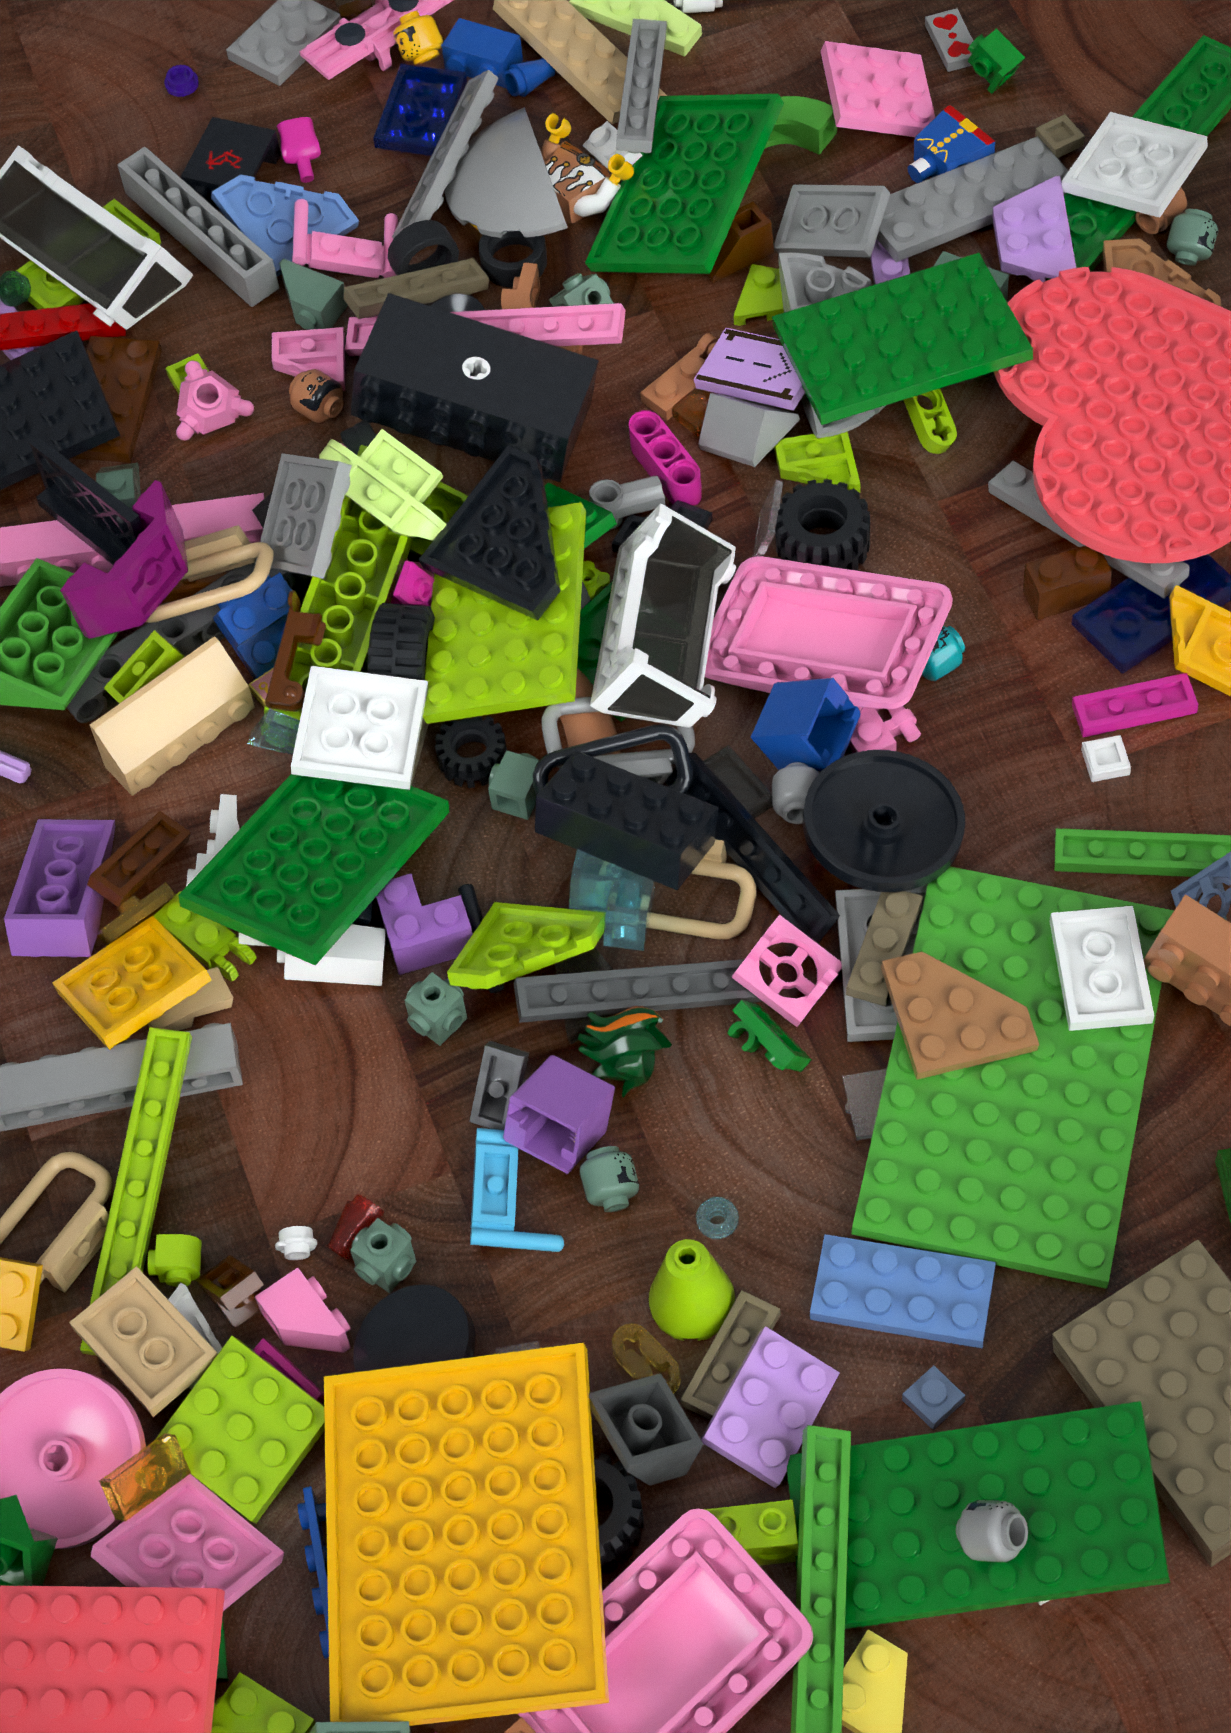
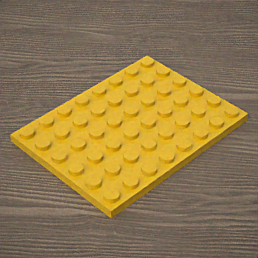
M584 1343L324 1376L330 1722L409 1721V1726L609 1703L592 1418L589 1401L588 1354Z

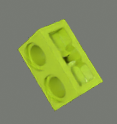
M793 1500L703 1509L717 1517L759 1566L796 1562L795 1556L798 1555V1540Z

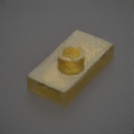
M165 882L142 900L137 895H134L117 908L121 915L102 928L97 935L108 946L171 900L175 893Z
M164 1433L99 1480L115 1520L127 1521L191 1472L176 1436Z

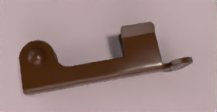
M291 590L288 597L290 608L265 704L269 709L295 712L303 708L305 698L302 686L298 682L289 680L298 643L320 646L326 624L321 621L322 615L319 613L300 612L301 602L296 591Z

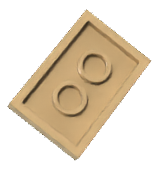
M137 1266L69 1322L73 1330L152 1417L157 1415L200 1378L218 1355L213 1347Z

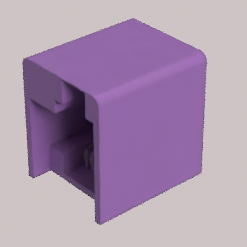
M550 1055L510 1097L503 1138L515 1147L568 1174L606 1133L615 1087L554 1055Z

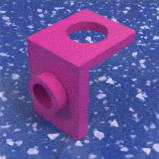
M405 561L391 603L431 606L435 579L414 562Z

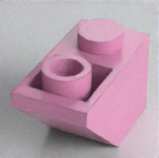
M296 1268L255 1296L261 1314L284 1345L341 1353L351 1348L346 1332L351 1330L348 1322L337 1308L330 1311L323 1300L327 1298V1295L314 1276L307 1280L300 1269Z

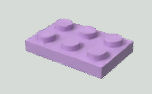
M765 1326L759 1332L700 1439L706 1446L776 1488L780 1485L787 1472L790 1455L796 1454L802 1444L803 1430L807 1425L812 1426L840 1372Z

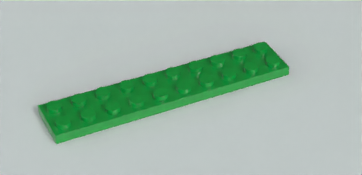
M1203 35L1132 117L1208 136L1231 109V47ZM1065 193L1064 201L1076 268L1089 267L1090 272H1092L1103 259V242L1106 240H1119L1136 221L1137 212Z

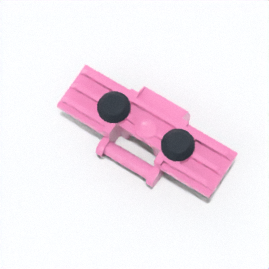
M375 0L373 7L368 8L350 21L345 18L339 20V23L331 31L299 51L300 56L328 80L364 57L368 61H373L377 58L379 67L384 71L392 66L390 47L396 44L393 32L396 27L401 25L399 18L417 10L420 16L432 15L453 0Z

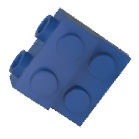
M280 572L272 578L268 575L265 582L254 592L241 598L217 604L221 611L217 612L213 617V620L254 680L274 668L290 608L288 597L291 588Z

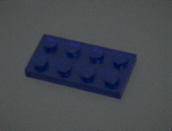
M1209 554L1183 561L1189 565V576L1179 587L1220 607L1231 601V575ZM1128 578L1072 615V625L1123 674L1173 640L1170 594L1163 598L1133 579Z

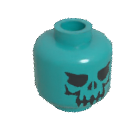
M943 625L922 673V676L927 680L937 681L962 664V653L965 652V645L961 636L953 627H945Z

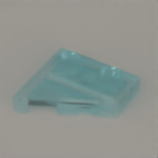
M269 708L252 729L247 744L293 755L300 720Z

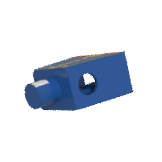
M949 105L916 135L914 139V162L908 166V173L914 182H923L930 176L933 178L994 154L995 140Z

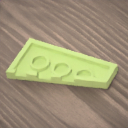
M665 0L569 1L585 18L631 35L633 19L667 21L664 49L684 57L702 35L701 24Z

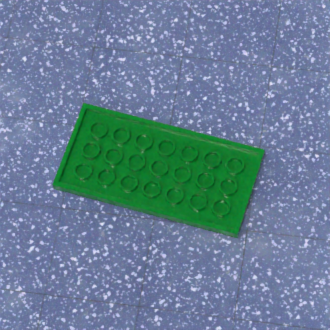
M1141 1401L851 1445L845 1629L1170 1583ZM802 1453L790 1455L787 1465L790 1500H793L797 1540L799 1537ZM976 1500L1006 1501L1012 1503L1020 1511L1027 1523L1028 1538L1025 1546L1014 1559L1008 1562H985L970 1559L964 1553L957 1539L956 1525L963 1510L969 1503ZM798 1555L795 1556V1557H796V1568H797V1563H798Z

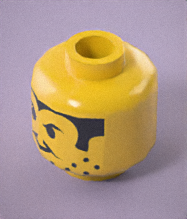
M417 10L399 18L401 25L396 27L393 37L404 60L413 61L414 65H419L440 55L438 50L443 44V39L432 16H420Z

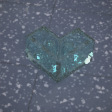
M577 849L571 874L569 909L606 912L603 946L644 951L654 899L655 881Z

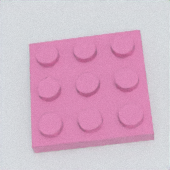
M824 42L821 56L836 127L916 137L935 118L921 55L846 43Z
M189 1472L185 1473L92 1546L91 1557L126 1587L222 1589L225 1591L223 1611L282 1563L284 1551Z

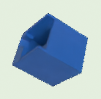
M834 678L774 683L751 738L778 770L791 763L800 762L817 771H822L828 765L844 756L861 713L858 707L852 704L849 696Z

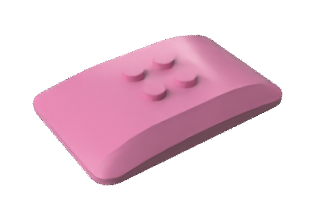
M763 556L748 558L738 567L713 619L705 677L767 693L771 692L774 683L834 678L849 696V700L854 706L882 709L902 707L913 696L951 609L953 598L950 589L940 583Z
M689 1510L602 1591L609 1703L518 1713V1715L536 1733H726L806 1654L813 1641L812 1626L808 1619L717 1517L707 1510Z

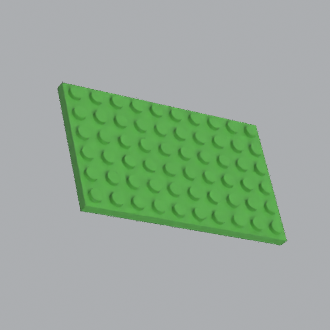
M951 866L937 879L928 883L913 953L924 952L1026 1006L1039 1042V1047L1037 1051L916 1080L900 1026L897 1022L853 1221L852 1235L931 1252L996 1262L997 1266L1107 1289L1162 982L1151 976L1148 969L1145 968L1154 1011L1153 1023L1069 1031L1049 920L1051 913L1133 906L1144 959L1174 910Z

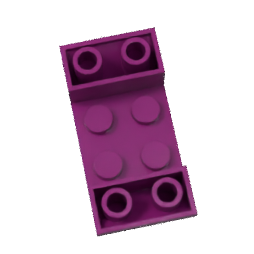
M157 480L139 496L137 502L132 506L134 512L140 517L144 531L138 535L136 541L125 554L114 563L112 569L105 573L84 562L60 589L83 635L89 639L142 626L189 571L183 529L162 483Z

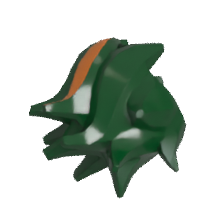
M633 1006L607 1018H602L591 1011L587 1015L592 1022L591 1025H586L585 1030L592 1036L579 1034L578 1040L588 1046L581 1045L578 1050L601 1064L590 1074L601 1080L610 1078L624 1081L622 1088L623 1098L631 1089L648 1082L654 1071L655 1051L672 1046L664 1033L655 1026L658 1022L662 1023L664 1019L653 1009L644 1006Z

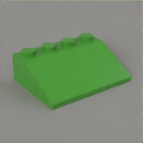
M38 558L35 559L0 607V705L65 710L119 632L91 639L85 637L60 591L67 579L74 573Z

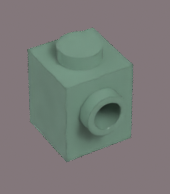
M506 750L501 763H496L493 766L489 776L488 787L493 810L526 820L529 819L536 805V794L533 787V772L536 764L539 762L536 757L527 753L517 754Z

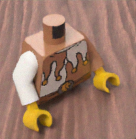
M552 113L545 122L546 128L551 134L549 139L544 140L541 154L565 221L575 223L583 217L606 211L621 187L619 184L620 180L630 179L634 174V168L629 162H625V158L620 154L613 155L608 162V168H606L567 141L559 144L560 138H565L570 134L571 125L564 118L561 126L555 129L559 117Z

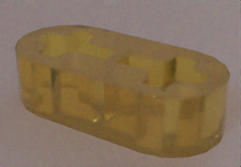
M634 1323L624 1324L615 1331L612 1338L614 1357L634 1380L652 1376L653 1372L649 1367L650 1364L661 1373L668 1369L669 1381L666 1383L674 1394L680 1386L681 1378L679 1365L669 1352L641 1325ZM628 1339L631 1342H636L639 1339L640 1351L644 1356L640 1357L632 1349L624 1352V1341Z

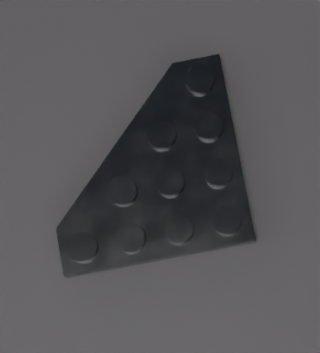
M508 445L448 521L445 528L441 530L422 554L419 562L424 569L538 621L561 591L542 466L537 457Z

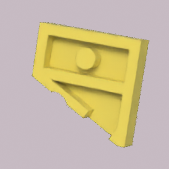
M869 1629L843 1669L842 1725L854 1733H902L908 1653Z

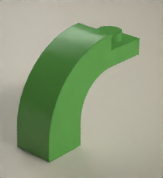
M781 97L784 105L765 148L778 144H792L820 155L837 134L832 105L807 97Z

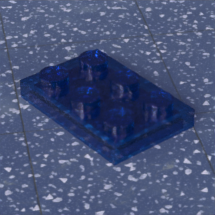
M400 64L373 137L375 148L432 156L467 85L466 72Z

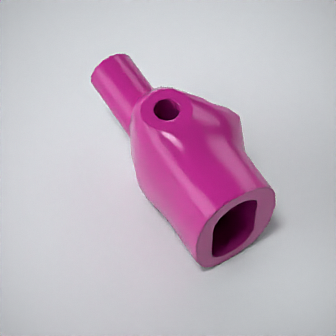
M300 117L279 123L277 129L284 162L286 164H297L301 182L313 181L314 174L310 161L320 157L321 151L312 119Z

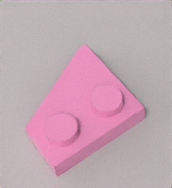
M343 327L272 333V364L274 370L296 377L301 372L317 369L338 381L343 391H345V333Z

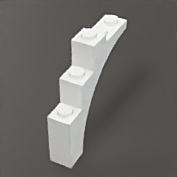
M221 794L219 810H211L210 833H216L215 840L208 839L206 854L197 853L196 869H188L187 885L239 831L237 795ZM352 924L316 966L280 950H277V962L285 963L284 979L382 986L386 929ZM239 933V944L269 946Z

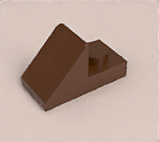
M231 1255L227 1256L196 1280L201 1289L234 1327L240 1326L260 1311L255 1296L262 1292L260 1288L264 1284L254 1270Z

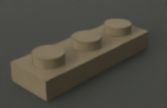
M907 891L881 892L846 987L847 996L886 1007L890 995L881 970V964L884 960L904 956L922 906L923 896Z
M741 1290L681 1398V1406L711 1420L761 1329L766 1326L773 1330L781 1316L780 1308Z

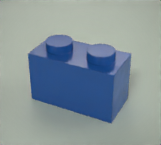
M462 18L457 20L441 45L446 71L474 78L490 70L499 78L496 85L506 88L503 81L504 71L508 70L511 64L523 61L520 35Z

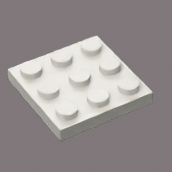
M1110 112L1063 178V192L1160 218L1207 149V136Z
M311 666L291 763V774L410 790L428 691V681Z

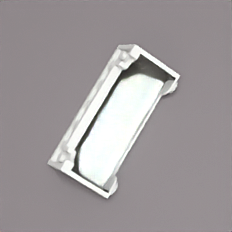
M17 146L0 169V238L97 309L93 314L110 327L116 322L124 329H129L184 288L192 278L193 274L164 248L150 238L148 239L140 235L61 179L48 167L40 164L20 146Z
M661 503L627 538L618 550L590 702L591 707L605 714L691 728L702 716L707 717L712 712L717 698L714 696L715 688L710 684L703 687L718 586L721 583L727 584L735 573L736 565L733 563L735 546Z

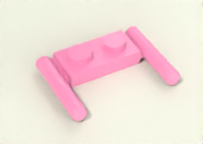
M298 199L295 202L292 262L301 266L309 264V268L379 278V275L384 278L396 276L387 256L388 248L393 241L392 236L398 226L397 215L390 213L385 216L384 246H382V242L316 231L308 234L309 204L305 199Z

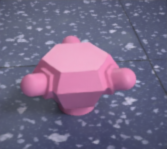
M194 360L189 361L185 365L187 376L185 377L186 381L181 382L177 415L181 417L179 419L181 424L176 430L179 439L189 440L194 433L198 434L199 432L203 435L235 423V418H238L239 415L248 417L253 414L254 405L248 400L241 399V396L238 395L239 390L214 371L207 372L206 369H202L201 365Z

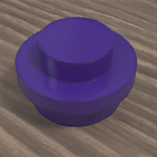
M176 65L168 70L164 84L169 94L176 97H184L192 94L198 88L199 80L197 74L189 66Z

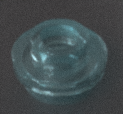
M709 1198L697 1210V1227L702 1234L709 1238H726L738 1226L739 1215L737 1208L725 1198ZM720 1215L725 1218V1221L721 1224H713L710 1222V1219L713 1216Z

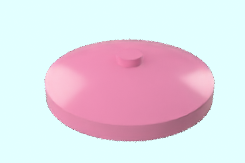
M49 1369L35 1372L10 1385L0 1394V1499L17 1495L28 1526L57 1537L55 1549L82 1546L100 1538L113 1529L128 1513L135 1502L146 1469L144 1432L141 1422L130 1402L116 1387L96 1375L71 1369Z

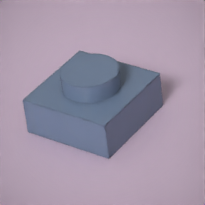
M933 1365L902 1394V1401L934 1431L965 1402V1394Z

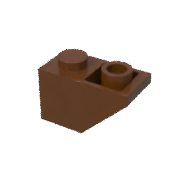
M754 201L738 208L710 274H706L713 283L775 253L772 222Z

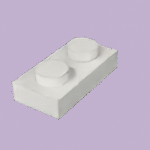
M608 121L591 133L583 147L606 168H608L610 158L615 154H620L625 158V162L627 161L633 165L643 155L641 153L616 150L618 130Z

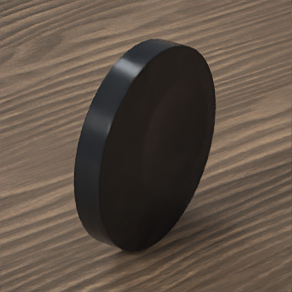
M413 1285L399 1289L377 1303L362 1322L354 1344L353 1359L356 1372L473 1357L476 1334L472 1318L467 1309L452 1294L442 1288L431 1285Z

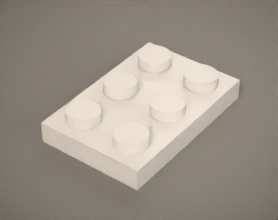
M1133 906L1051 913L1049 922L1069 1031L1153 1023L1154 1011Z

